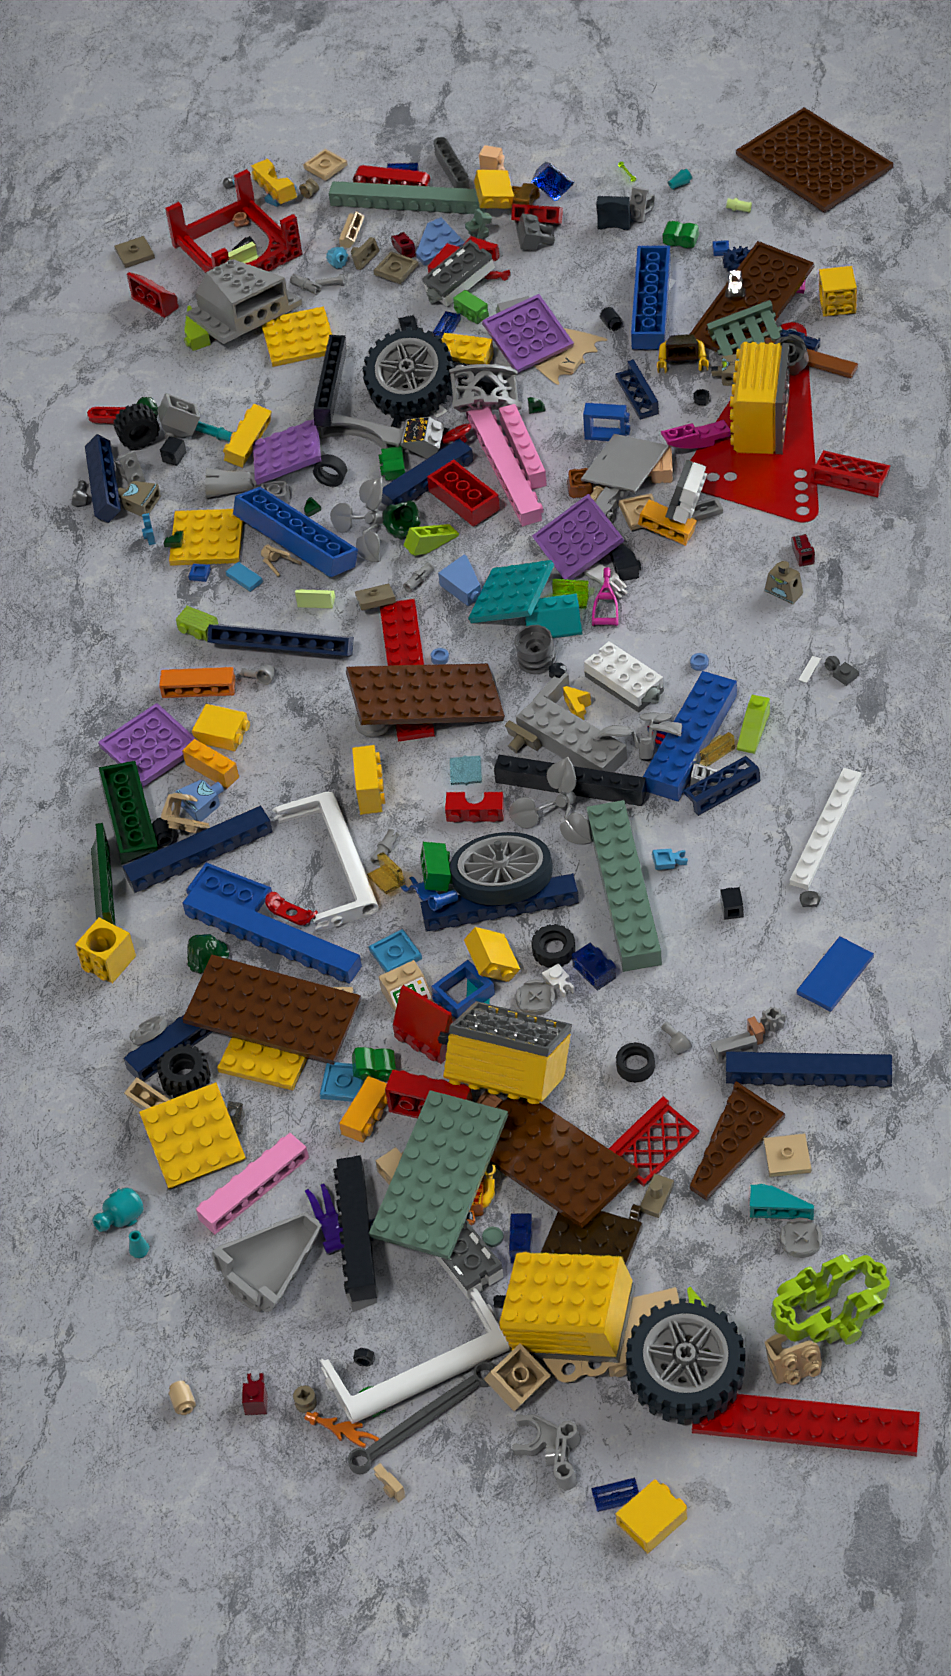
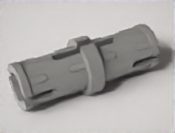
M292 274L293 276L290 277V283L301 287L304 291L308 290L316 295L321 291V285L310 281L309 278H303L297 274Z
M426 562L418 571L413 572L412 577L403 584L404 589L411 593L419 584H423L425 578L434 571L433 565ZM422 574V576L417 581H415V579Z
M389 829L384 839L378 843V848L370 859L372 863L377 860L375 865L381 866L386 855L392 851V845L399 837L398 832L393 835L395 830Z

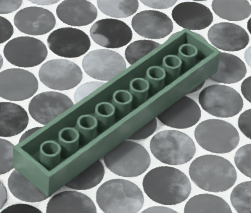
M625 801L587 806V820L590 825V834L622 970L625 972L662 965L661 948Z

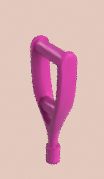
M610 568L603 569L604 583L593 604L592 626H618L619 624L618 603L609 582ZM599 600L614 601L616 618H595Z

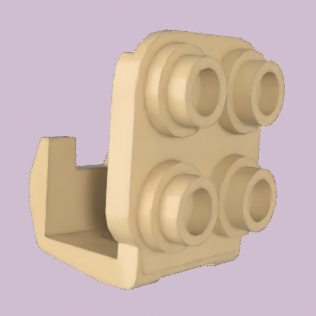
M173 793L167 796L161 818L168 821V828L181 829L192 833H199L210 828L209 823L179 817L182 799L197 802L198 799L194 796L181 793Z
M775 1334L765 1341L768 1364L777 1384L786 1382L790 1385H795L799 1383L801 1378L806 1376L815 1377L820 1374L822 1361L820 1349L816 1343L809 1340L793 1347L782 1349L781 1343L787 1340V1336Z

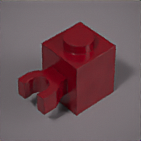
M251 1373L247 1374L248 1383H243L242 1406L245 1416L267 1415L268 1393L265 1386L264 1373H259L257 1381L252 1380Z

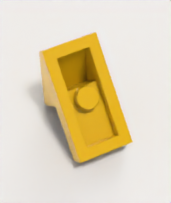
M568 686L563 687L564 701L570 712L584 720V715L586 714L585 707L591 705L590 693Z

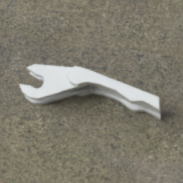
M596 563L586 569L584 574L603 585V569L607 567ZM611 570L610 586L615 596L621 598L622 595L618 592L621 591L625 595L629 592L624 589L627 586L619 579L618 574Z

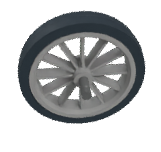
M500 832L478 837L463 845L452 857L450 872L453 887L463 898L478 904L505 905L525 900L540 892L552 877L553 862L549 848L540 839L524 833Z

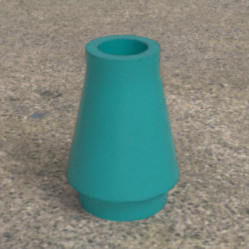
M681 169L668 181L670 188L673 190L690 183L692 180L690 171L688 169Z
M139 1231L130 1232V1255L138 1259L145 1257L149 1251L148 1242Z

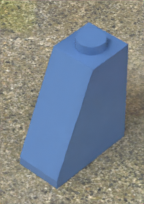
M464 554L441 570L438 576L441 587L467 606H470L477 601L481 588L468 557Z

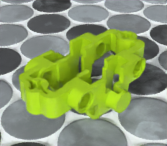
M842 1254L823 1263L819 1273H816L812 1267L802 1269L796 1277L782 1283L777 1289L779 1296L774 1298L771 1309L775 1331L781 1335H786L793 1342L800 1341L809 1336L814 1343L826 1340L831 1344L842 1338L846 1345L853 1344L862 1335L860 1329L864 1320L876 1315L884 1307L882 1300L887 1297L890 1281L886 1276L887 1269L885 1265L875 1262L868 1255L860 1256L851 1261L846 1254ZM859 1273L865 1275V1285L868 1289L848 1295L842 1312L836 1318L831 1319L832 1311L828 1305L820 1309L818 1313L807 1318L804 1322L796 1323V1313L792 1308L798 1305L804 1311L814 1308L836 1297L843 1283L853 1279ZM831 1274L833 1277L831 1279V1282H829V1286L827 1287V1281L829 1275ZM856 1306V1316L852 1318L851 1315L854 1307Z

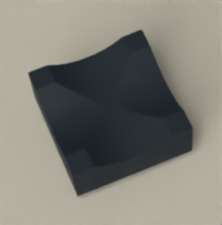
M597 196V229L619 228L630 230V197Z

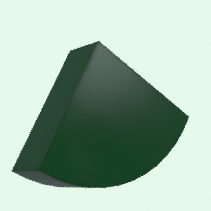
M527 397L529 414L546 411L545 405L540 399Z
M312 497L306 500L304 506L305 516L310 517L321 511V506Z
M176 531L174 535L165 538L164 547H182L183 531Z

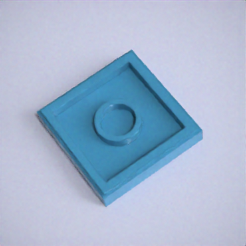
M403 929L368 946L369 951L385 973L413 960L415 962L422 960L421 953Z
M335 1062L334 1065L327 1063L319 1095L320 1099L352 1102L365 1080L353 1077V1068L350 1063Z

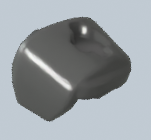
M804 891L800 894L799 899L803 907H817L821 897L816 891Z

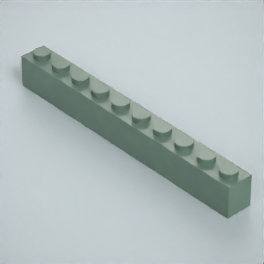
M332 181L329 190L330 206L474 214L475 209H480L483 213H486L487 209L480 208L476 189Z

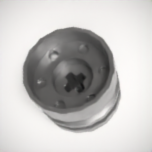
M530 625L524 627L516 634L514 644L520 668L530 674H541L548 671L549 666L556 661L551 632L546 627Z

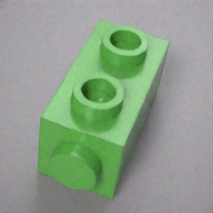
M463 290L453 297L454 310L469 321L479 324L482 320L489 317L488 304L467 290Z

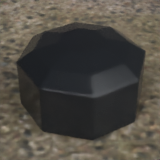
M705 389L696 390L693 393L694 403L706 405L710 401L709 391Z
M555 662L549 666V677L551 678L555 676L560 679L566 672V666L561 662Z
M358 1348L354 1351L353 1360L360 1366L369 1367L374 1364L375 1353L368 1348Z

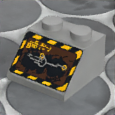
M431 417L407 419L404 424L400 445L428 459L440 449L444 424Z

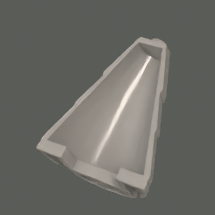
M305 1212L220 1245L212 1251L216 1271L219 1272L221 1270L224 1277L222 1282L241 1303L257 1312L264 1310L265 1313L269 1312L279 1303L289 1283L294 1279L301 1263L307 1259L321 1231V1224L315 1217H311Z

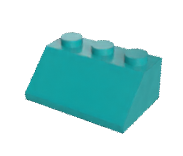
M577 594L539 598L532 615L525 617L526 627L530 625L546 627L551 632L552 638L582 635Z

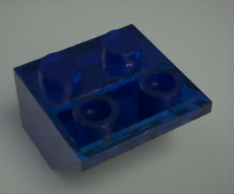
M546 161L535 171L531 181L555 201L575 183L554 165Z

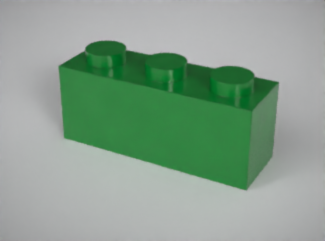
M424 841L422 843L420 862L424 889L448 891L449 884H452L451 862H449L450 852L446 849V843Z

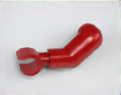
M510 270L503 272L490 271L483 278L487 280L501 278L503 281H506L508 276H510Z

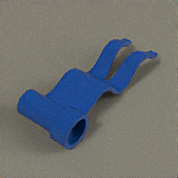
M413 876L409 877L413 884L409 888L402 881L396 882L404 892L415 889L422 901L428 900L429 907L433 911L458 901V894L455 890L438 894L435 890L424 889V882L418 883Z

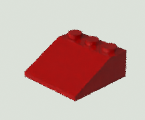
M403 985L400 989L392 1024L394 1036L398 1041L410 1045L413 1050L425 1054L431 1061H437L442 1064L446 1060L447 1045L438 1043L440 1031L449 1033L450 1025L453 1023L452 1014Z

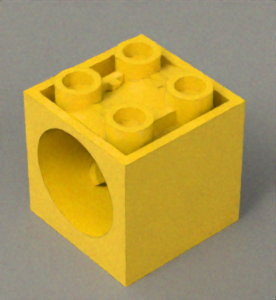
M852 266L819 269L818 295L823 317L856 313L857 286Z
M98 918L75 944L81 968L85 972H91L101 980H107L112 984L136 957L130 933L101 918Z

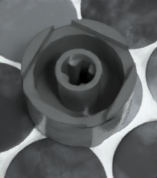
M791 334L784 338L782 336L774 344L780 343L782 346V343H789V374L797 375L806 367L809 360L806 345L803 339L797 335Z

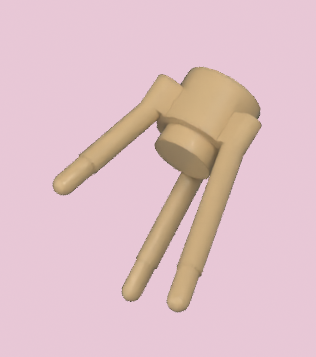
M269 544L265 545L261 550V556L264 557L263 562L278 577L280 574L271 564V561H276L279 556L299 565L301 564V561L290 557V553L274 548Z

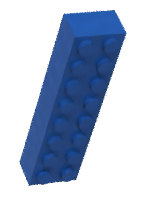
M637 246L631 326L632 349H659L660 345L666 341L671 264L670 246Z
M262 487L235 496L233 515L311 564L325 575L333 577L356 566L358 554L356 547Z
M705 671L701 672L674 722L682 724L681 737L667 733L643 777H646L647 792L679 802L684 793L683 790L686 789L691 780L694 764H700L737 697L736 680Z

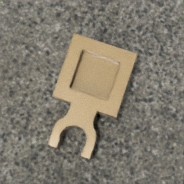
M381 1463L373 1468L376 1472L374 1475L384 1484L383 1490L388 1497H394L398 1502L402 1501L406 1496L404 1487L390 1472H387Z

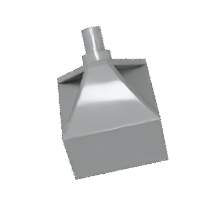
M165 393L158 408V414L166 440L169 436L175 438L192 435L200 419L197 405Z

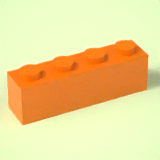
M233 667L161 670L159 687L162 698L231 696L235 693L236 678Z

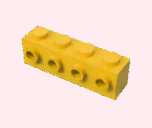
M254 403L250 409L246 410L244 420H240L237 431L231 435L230 443H226L224 446V461L241 468L244 467L253 452V443L262 437L271 422V410Z

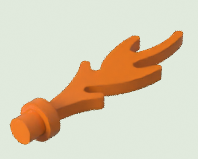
M307 1412L305 1415V1420L309 1421L311 1425L321 1424L334 1433L339 1441H342L341 1434H344L352 1443L366 1448V1444L361 1442L359 1438H368L374 1441L380 1439L370 1433L356 1431V1428L363 1427V1424L359 1422L352 1424L350 1421L333 1425L334 1422L338 1421L337 1417L321 1418L317 1412Z

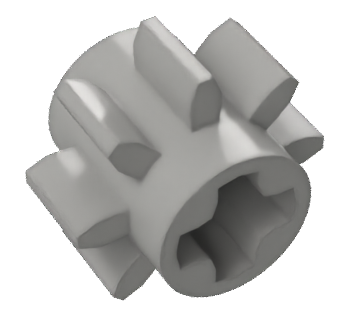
M772 1006L766 1011L763 1010L762 1017L760 1018L762 1025H765V1031L769 1030L774 1033L780 1028L783 1029L784 1022L786 1021V1015L781 1014V1008L777 1009Z

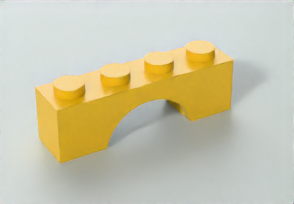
M269 159L251 165L252 179L257 181L259 186L263 187L266 193L272 196L273 200L283 204L297 198L294 183L287 177L277 178L274 164Z

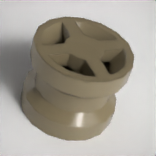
M309 178L299 186V190L305 198L309 199L319 191V186L315 180Z
M300 1386L294 1391L293 1399L295 1407L299 1412H312L316 1408L315 1392L310 1386Z

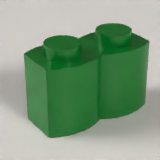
M668 221L662 234L663 244L693 248L699 236V226L694 223L683 224L678 221Z
M402 447L381 449L382 454H378L380 465L383 464V466H380L381 476H385V481L395 480L403 475L405 467Z
M369 1047L355 1048L352 1053L353 1077L366 1080L369 1076L380 1081H388L392 1070H396L394 1050L386 1048L373 1049Z

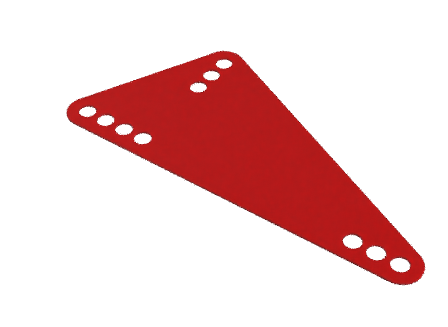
M788 322L780 325L784 330L795 329L798 332L805 333V336H807L806 328L799 323ZM806 365L797 375L789 374V401L783 454H776V451L773 454L736 452L734 445H731V435L715 440L713 446L698 448L690 461L706 466L704 473H707V475L711 473L719 475L717 481H709L706 476L701 490L702 493L800 523L810 522L818 516L817 483L810 482L811 469L813 464H816L809 366ZM730 401L716 420V422L724 420L729 429L731 428V422H733V420H730V411L733 409L730 407ZM805 470L807 475L803 478H798L794 475V472ZM732 472L737 475V478L729 481L724 478V475ZM805 482L808 487L805 490H798L795 488V484ZM805 494L809 499L801 503L796 500V496ZM799 507H807L809 513L800 515L796 510Z

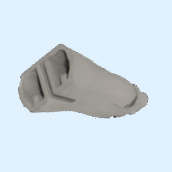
M206 468V498L228 493L246 492L252 490L253 487L254 489L261 487V484L257 485L255 481V473L250 471H225Z

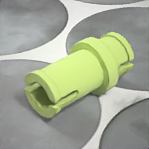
M728 198L726 204L727 209L750 213L752 202L740 201L738 198Z

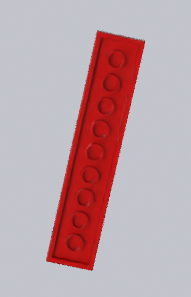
M415 599L400 600L393 604L380 606L387 665H424ZM433 723L396 724L398 742L435 737Z
M737 1394L734 1403L729 1401L727 1403V1410L723 1413L717 1410L713 1419L708 1421L705 1416L700 1418V1423H692V1434L917 1457L920 1412Z

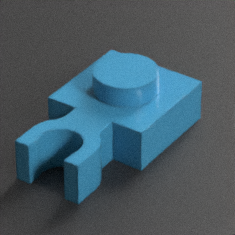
M149 513L142 514L145 526L142 529L143 537L148 539L149 545L156 544Z
M672 849L653 850L651 854L656 870L674 869L675 864L687 865L688 858H680L685 856V850L672 853Z

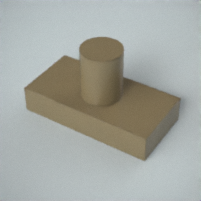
M370 237L360 248L353 247L351 249L356 269L362 270L379 252L375 238Z
M510 720L505 724L509 735L514 737L508 745L513 752L517 753L523 744H526L535 751L541 748L542 745L537 736Z
M654 1174L640 1204V1212L659 1218L674 1186V1180Z

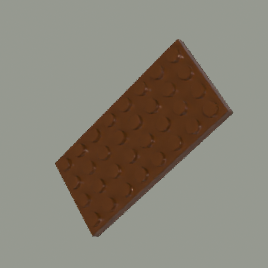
M757 241L690 334L702 341L706 348L718 352L717 350H720L717 341L713 342L712 337L710 338L708 333V323L769 300L773 305V313L775 312L776 315L774 321H776L814 269V262ZM764 323L758 325L761 333L767 332ZM748 329L742 331L745 339L751 338ZM727 336L729 344H735L733 336Z
M488 663L351 666L346 668V675L360 725L504 721L505 718Z
M211 955L184 1014L183 1023L334 1065L361 1001V995Z
M523 1097L519 1099L508 1098L498 1107V1109L507 1111L508 1117L489 1164L494 1165L496 1169L581 1228L639 1175L638 1168L541 1103L531 1104L527 1102V1098Z

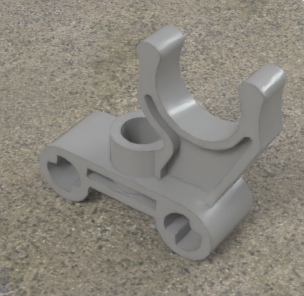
M517 1414L515 1420L519 1427L533 1426L537 1429L538 1433L536 1438L529 1444H513L512 1449L515 1456H534L540 1453L543 1448H546V1465L554 1466V1476L559 1488L562 1490L574 1488L577 1483V1477L573 1466L569 1463L570 1449L576 1448L581 1441L575 1423L564 1421L557 1426L535 1414Z

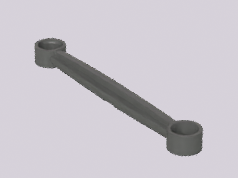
M485 1361L478 1363L474 1367V1375L420 1409L366 1450L363 1448L352 1450L348 1456L351 1471L359 1475L367 1473L371 1468L372 1460L430 1423L477 1387H489L490 1385L484 1379L479 1378L477 1374L482 1370L492 1371L495 1368L493 1364ZM359 1456L366 1457L368 1460L363 1466L352 1464V1461Z

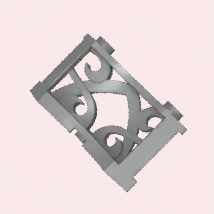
M494 364L457 365L449 370L453 392L452 407L459 412L482 409V406H491V409L499 410L501 407L515 404L518 410L522 409L521 402L518 401L515 378L517 370L512 369L511 366ZM467 376V379H462L461 383L468 386H459L458 378ZM485 376L498 386L491 392L490 396H486L484 390L475 386ZM459 391H464L462 399H460Z

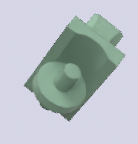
M475 209L473 219L465 224V228L469 231L468 234L479 239L488 237L489 229L485 224L492 222V216L489 213H483L480 209Z

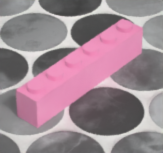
M512 404L499 408L500 424L510 446L513 448L515 457L519 460L520 469H523L525 472L526 481H530L532 490L547 486L545 469L516 405Z
M291 1133L280 1138L277 1144L264 1151L261 1157L248 1164L246 1169L240 1174L233 1176L230 1182L217 1189L214 1195L199 1204L196 1208L199 1221L216 1235L309 1159L307 1147Z

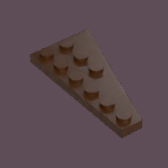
M735 1081L726 1107L720 1115L710 1138L711 1141L704 1152V1157L691 1181L690 1190L707 1201L763 1142L764 1138L785 1118V1113Z

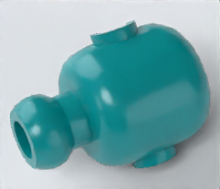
M128 1187L118 1188L117 1191L109 1194L110 1197L103 1202V1213L95 1214L92 1219L95 1228L100 1232L107 1231L111 1224L118 1228L129 1227L138 1221L136 1218L143 1213V1202L133 1189Z

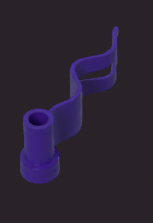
M323 1183L320 1186L326 1214L323 1213L314 1194L309 1189L305 1190V1193L310 1201L315 1218L321 1224L326 1240L323 1242L325 1252L330 1254L344 1248V1244L341 1245L339 1235L343 1228L339 1227V1215L336 1213L330 1194Z

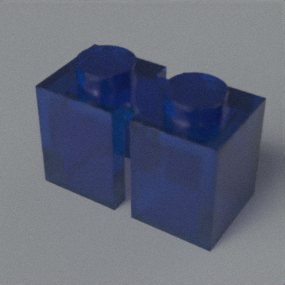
M511 1213L509 1254L510 1262L514 1263L516 1253H532V1213Z

